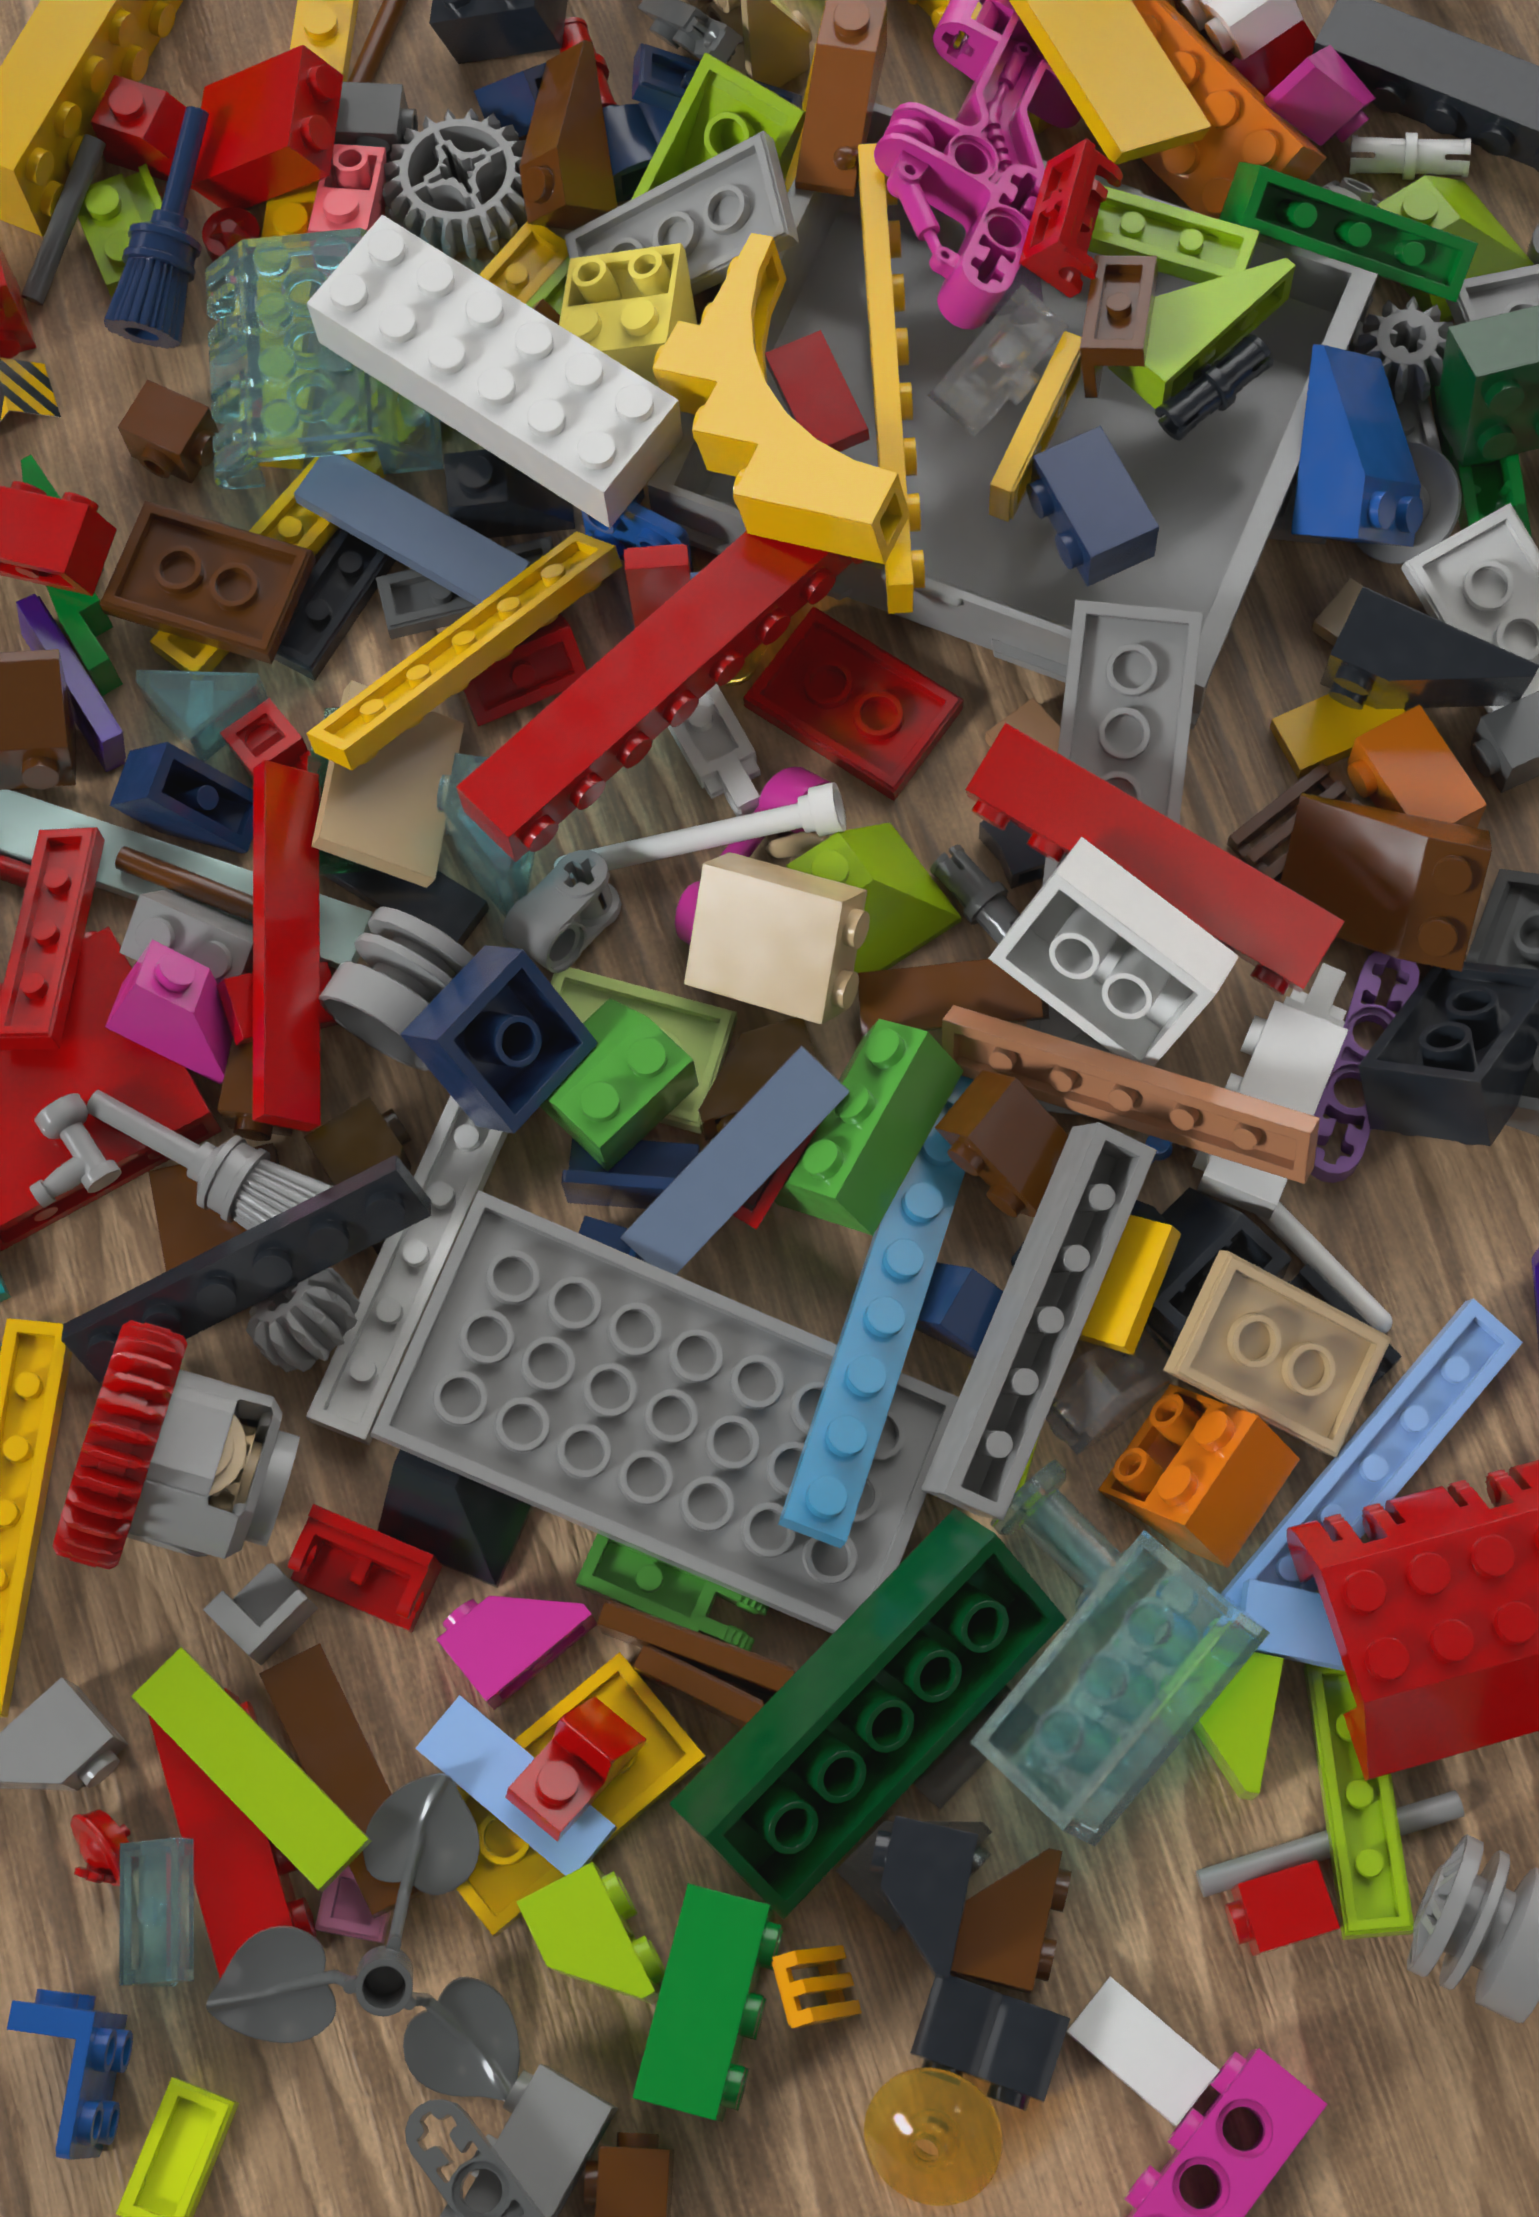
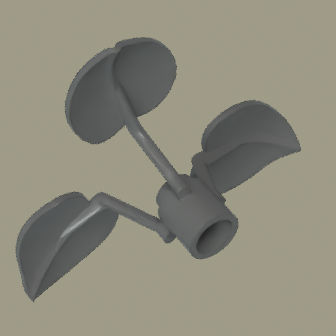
M443 1773L432 1774L408 1782L397 1789L379 1806L366 1829L365 1834L372 1841L363 1850L367 1870L378 1880L401 1882L387 1945L369 1950L360 1960L357 1974L351 1976L339 1970L324 1971L326 1964L324 1948L310 1933L293 1926L269 1927L248 1938L236 1951L221 1979L209 1995L206 2008L221 2023L246 2036L269 2042L295 2043L308 2040L320 2034L332 2023L336 2014V1999L329 1984H337L343 1987L347 1994L356 1993L357 2000L362 2008L375 2016H391L400 2012L403 2008L412 2010L415 2006H423L427 2010L415 2015L408 2023L404 2033V2057L412 2075L425 2087L437 2093L460 2097H486L505 2101L518 2077L520 2050L515 2020L504 1997L490 1984L467 1976L452 1980L443 1989L438 2001L428 1993L413 1992V1966L409 1957L400 1950L413 1886L429 1895H441L453 1891L469 1878L476 1866L479 1855V1832L475 1819L461 1797L453 1779Z

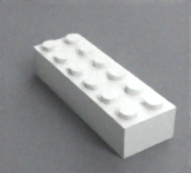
M384 215L380 216L307 302L319 343L608 528L613 526L683 439L678 399Z

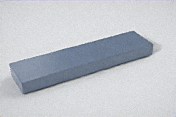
M326 447L294 492L296 503L476 606L530 566V562L328 447Z
M801 1045L620 1238L645 1262L676 1275L850 1091Z

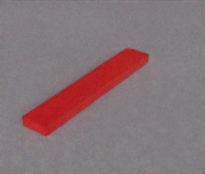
M263 760L253 768L252 1121L310 1132L321 1125L319 849L311 847L319 812V774Z

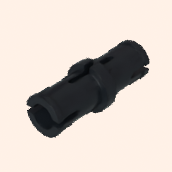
M1248 334L1212 365L1205 363L1193 373V380L1186 387L1155 409V415L1160 418L1158 423L1171 438L1180 441L1217 409L1224 411L1235 403L1236 394L1243 387L1273 366L1274 361L1273 358L1269 357L1271 352L1267 345L1256 335Z

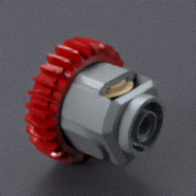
M130 1320L122 1325L113 1354L111 1355L73 1473L52 1547L56 1555L70 1559L69 1561L108 1570L119 1564L127 1538L193 1557L212 1555L222 1559L240 1551L244 1541L266 1547L289 1481L300 1436L279 1430L283 1412L273 1396L180 1369L188 1345L183 1335L150 1323Z

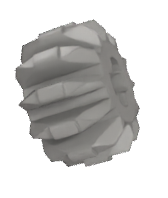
M1414 296L1407 302L1406 309L1399 310L1388 299L1386 304L1383 305L1382 317L1368 313V316L1363 321L1362 331L1364 334H1360L1355 339L1354 352L1381 359L1390 389L1394 390L1393 397L1397 405L1404 401L1406 392L1412 391L1424 402L1429 396L1430 385L1440 387L1448 327L1453 326V322H1440L1441 311L1437 304L1425 312L1418 311V302Z
M327 1268L253 1305L249 1311L252 1318L248 1322L246 1332L251 1336L254 1345L260 1350V1353L273 1365H278L286 1373L296 1369L305 1372L311 1369L316 1360H328L330 1351L337 1345L344 1344L343 1336L347 1331L355 1327L358 1321L354 1314L357 1312L360 1302L354 1296L352 1288L333 1268Z

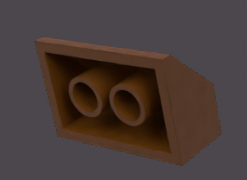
M59 649L0 652V790L48 789L56 786L76 785V727Z

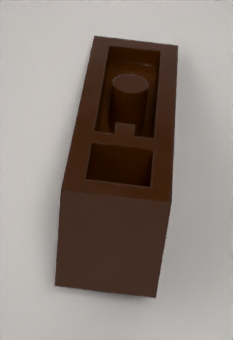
M583 40L546 61L519 166L528 224L574 231L617 208L593 42Z

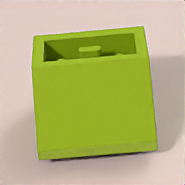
M591 1862L517 1901L518 1907L547 1967L560 1974L652 2005L658 2001L660 1993L658 1983L663 1980L666 1969L652 1941L648 1940L645 1935L638 1939L635 1938L627 1920L637 1915L638 1912L620 1876L617 1877L614 1871L605 1875L604 1872Z

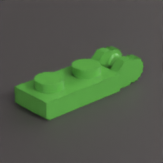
M598 1533L575 1582L577 1587L607 1600L623 1604L747 1651H751L755 1641L747 1632L735 1626H727L708 1618L716 1597L719 1596L727 1602L736 1605L739 1609L753 1615L765 1616L769 1609L767 1605Z

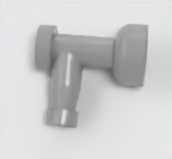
M78 1093L68 1094L53 1101L42 1109L34 1120L45 1137L49 1139L61 1138L73 1156L56 1168L44 1181L40 1179L29 1187L33 1196L43 1208L56 1200L55 1197L72 1190L80 1183L84 1185L88 1193H93L107 1187L121 1175V1170L116 1162L105 1159L83 1125L87 1120L88 1110Z

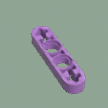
M1375 951L1368 956L1362 967L1344 1020V1028L1349 1030L1314 1116L1320 1118L1317 1145L1325 1146L1328 1143L1336 1121L1348 1125L1341 1143V1151L1350 1155V1157L1340 1156L1335 1164H1329L1323 1160L1325 1151L1320 1147H1316L1314 1169L1311 1175L1323 1182L1335 1183L1343 1181L1354 1173L1363 1156L1371 1131L1366 1104L1358 1108H1349L1340 1104L1334 1094V1085L1341 1079L1354 1078L1361 1081L1358 1065L1370 1051L1361 1048L1354 1041L1353 1028L1365 1021L1375 1022L1381 1025L1384 1030L1396 1016L1392 1011L1399 1012L1418 986L1419 970L1416 962L1397 959ZM1387 967L1397 971L1396 981L1401 984H1396L1393 987L1385 1008L1381 1005H1375L1374 1002L1381 985V978L1376 975H1382ZM1323 1114H1327L1330 1118L1325 1119ZM1354 1125H1360L1361 1130L1357 1129Z

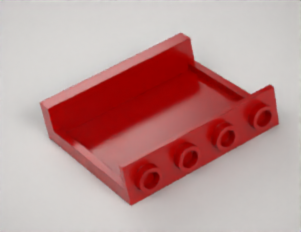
M109 926L98 932L88 931L84 933L60 1048L0 1051V1252L170 1160V1158L88 1114L87 1120L83 1125L105 1159L116 1162L121 1170V1175L107 1187L93 1193H88L84 1185L80 1183L72 1190L55 1197L56 1200L43 1208L35 1199L29 1187L40 1179L44 1181L56 1168L73 1157L61 1138L49 1139L45 1137L34 1121L38 1113L53 1101L68 1094L78 1093L87 1105L96 1090H100L196 1144H200L222 1132L213 1112L202 1097L186 1067L105 1027L121 985L132 970L126 955L119 953L121 944ZM3 983L0 984V996L3 988Z

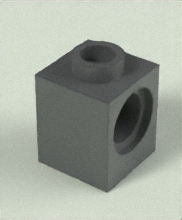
M343 82L334 144L385 147L386 163L392 162L390 157L392 144H405L406 128L418 131L416 109L408 108L403 84Z

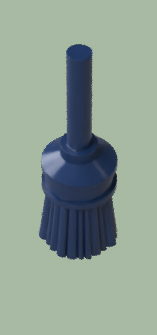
M186 107L161 209L153 211L151 221L134 223L129 227L128 237L130 240L128 247L124 249L122 260L126 265L104 318V324L108 331L123 336L125 339H130L135 343L169 349L180 346L182 342L188 282H192L195 278L196 270L194 265L196 258L200 256L202 250L200 243L187 233L189 220L184 217L209 117L208 112L198 107Z

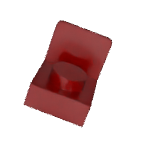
M594 1696L560 1718L553 1739L508 1787L505 1798L558 1842L645 1745L647 1739Z

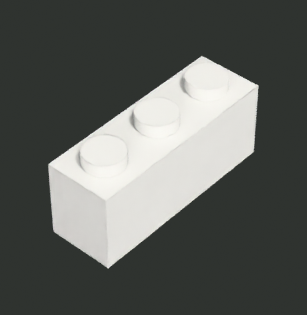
M1275 1000L1267 1020L1256 1015L1254 1016L1240 1051L1252 1056L1244 1077L1231 1073L1225 1089L1314 1116L1349 1029ZM1198 1151L1192 1166L1204 1171L1197 1188L1198 1191L1269 1220L1278 1205L1288 1180L1287 1178Z

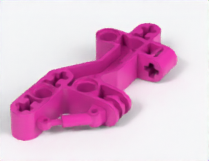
M950 0L933 35L934 48L944 60L974 80L956 119L953 120L920 103L907 102L900 104L893 111L884 136L878 141L874 150L876 165L882 173L889 177L887 180L889 193L900 200L918 240H926L932 253L929 260L931 269L945 278L937 298L939 310L945 319L962 329L974 330L986 322L1012 285L1021 266L1019 264L1045 171L1027 111L1058 128L1073 127L1082 118L1009 0ZM981 2L982 7L974 20L971 18V15L977 3ZM960 31H962L965 35L958 49H955L953 45ZM930 205L964 226L966 236L958 253L949 248L942 247L937 236L940 232V226Z

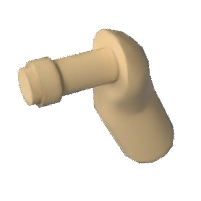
M803 831L779 838L778 834H772L765 837L769 843L765 851L770 856L778 859L798 857L832 835L819 837L817 833H806Z

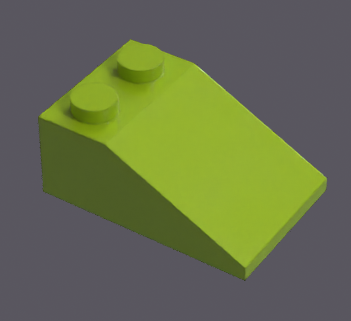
M704 53L631 200L762 131H765L774 139L785 181L804 125L806 111L711 54Z

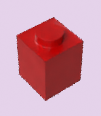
M1317 1860L1239 1883L1231 1889L1234 1902L1225 1904L1228 1921L1237 1944L1241 1945L1248 1942L1253 1956L1340 1929Z

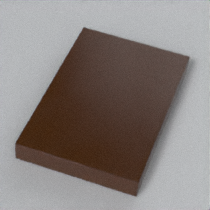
M145 501L99 605L104 614L272 664L316 559L313 551L310 549Z

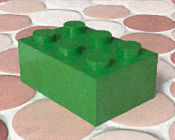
M688 1883L632 2098L721 2122L724 2120L726 2108L739 2111L749 2073V2068L737 2065L744 2037L757 2040L767 2000L764 1998V1995L756 1994L761 1969L765 1968L774 1971L772 1957L779 1955L784 1929H781L782 1925L773 1923L775 1913L771 1905Z

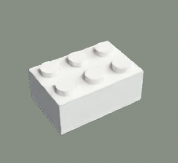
M1081 837L1013 923L988 959L1113 1054L1155 1066L1214 998L1239 956Z

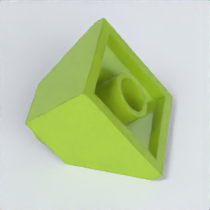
M1424 175L1376 206L1478 243L1465 279L1534 265L1464 180ZM1401 284L1411 298L1415 297L1418 306L1423 312L1437 304L1441 311L1440 322H1449L1453 319L1446 299Z
M890 822L837 832L786 865V868L868 890L864 911H867L870 916L869 929L865 941L857 949L853 972L888 970L961 922L960 914Z

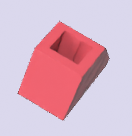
M334 144L330 176L319 180L308 227L317 280L326 281L380 216H385V201L383 198V184L386 183L384 164H386L387 158L385 147Z

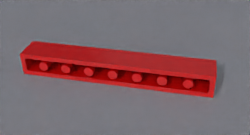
M745 531L460 782L456 789L464 812L515 862L529 850L531 852L541 850L556 835L560 822L576 808L584 810L591 806L603 793L606 781L623 766L628 769L637 765L651 749L652 740L669 725L677 727L684 723L694 713L699 699L715 684L723 686L730 682L740 672L745 663V658L761 643L769 645L776 641L785 632L790 624L791 617L807 602L813 605L821 601L830 592L836 582V577L852 562L861 564L865 560L751 535Z

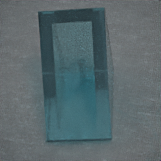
M136 671L135 681L149 708L196 758L203 762L207 761L226 745L219 732L269 698L258 673Z

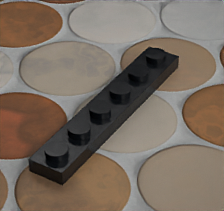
M394 1155L64 1323L61 1341L100 1383L104 1380L122 1325L130 1320L141 1323L146 1322L170 1329L171 1332L183 1335L186 1340L430 1217L431 1199L398 1156Z

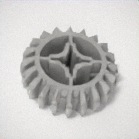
M470 108L464 119H456L454 114L447 109L444 121L435 123L425 115L424 130L418 132L406 128L405 144H392V152L390 153L392 162L384 164L386 183L383 184V198L385 205L389 207L390 219L438 250L442 248L443 253L453 259L458 252H466L468 257L475 262L478 249L485 247L497 255L500 248L498 240L502 238L510 241L518 232L517 226H523L527 222L519 168L526 140L519 141L518 133L514 130L513 125L501 128L500 121L497 120L494 113L482 122H479L478 115L472 108Z

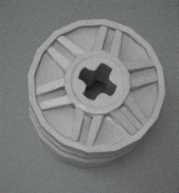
M382 906L375 910L368 921L371 933L365 932L359 935L354 942L356 951L370 967L349 961L341 963L319 996L320 1004L335 1021L372 1048L409 1067L428 1071L427 1066L400 1034L471 961L473 956L438 928L398 909Z
M1467 1834L1461 1838L1446 1862L1438 1867L1424 1893L1414 1920L1413 1941L1407 1959V1970L1421 1977H1426L1444 1952L1446 1955L1439 1976L1440 1986L1448 1990L1454 1989L1469 1971L1470 1967L1473 1966L1480 1970L1476 1983L1475 2003L1517 2024L1524 2023L1539 2001V1868L1531 1869L1513 1892L1506 1888L1510 1869V1855L1501 1850L1495 1852L1481 1875H1478L1484 1851V1842Z

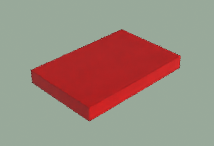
M814 606L743 697L744 707L893 801L896 800L960 714L964 704V699Z

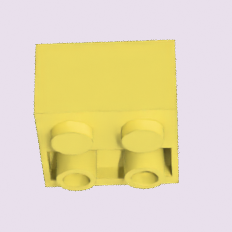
M678 243L570 258L559 325L659 387L652 369L657 350L661 345L666 344L678 321L697 324L686 251L683 245Z

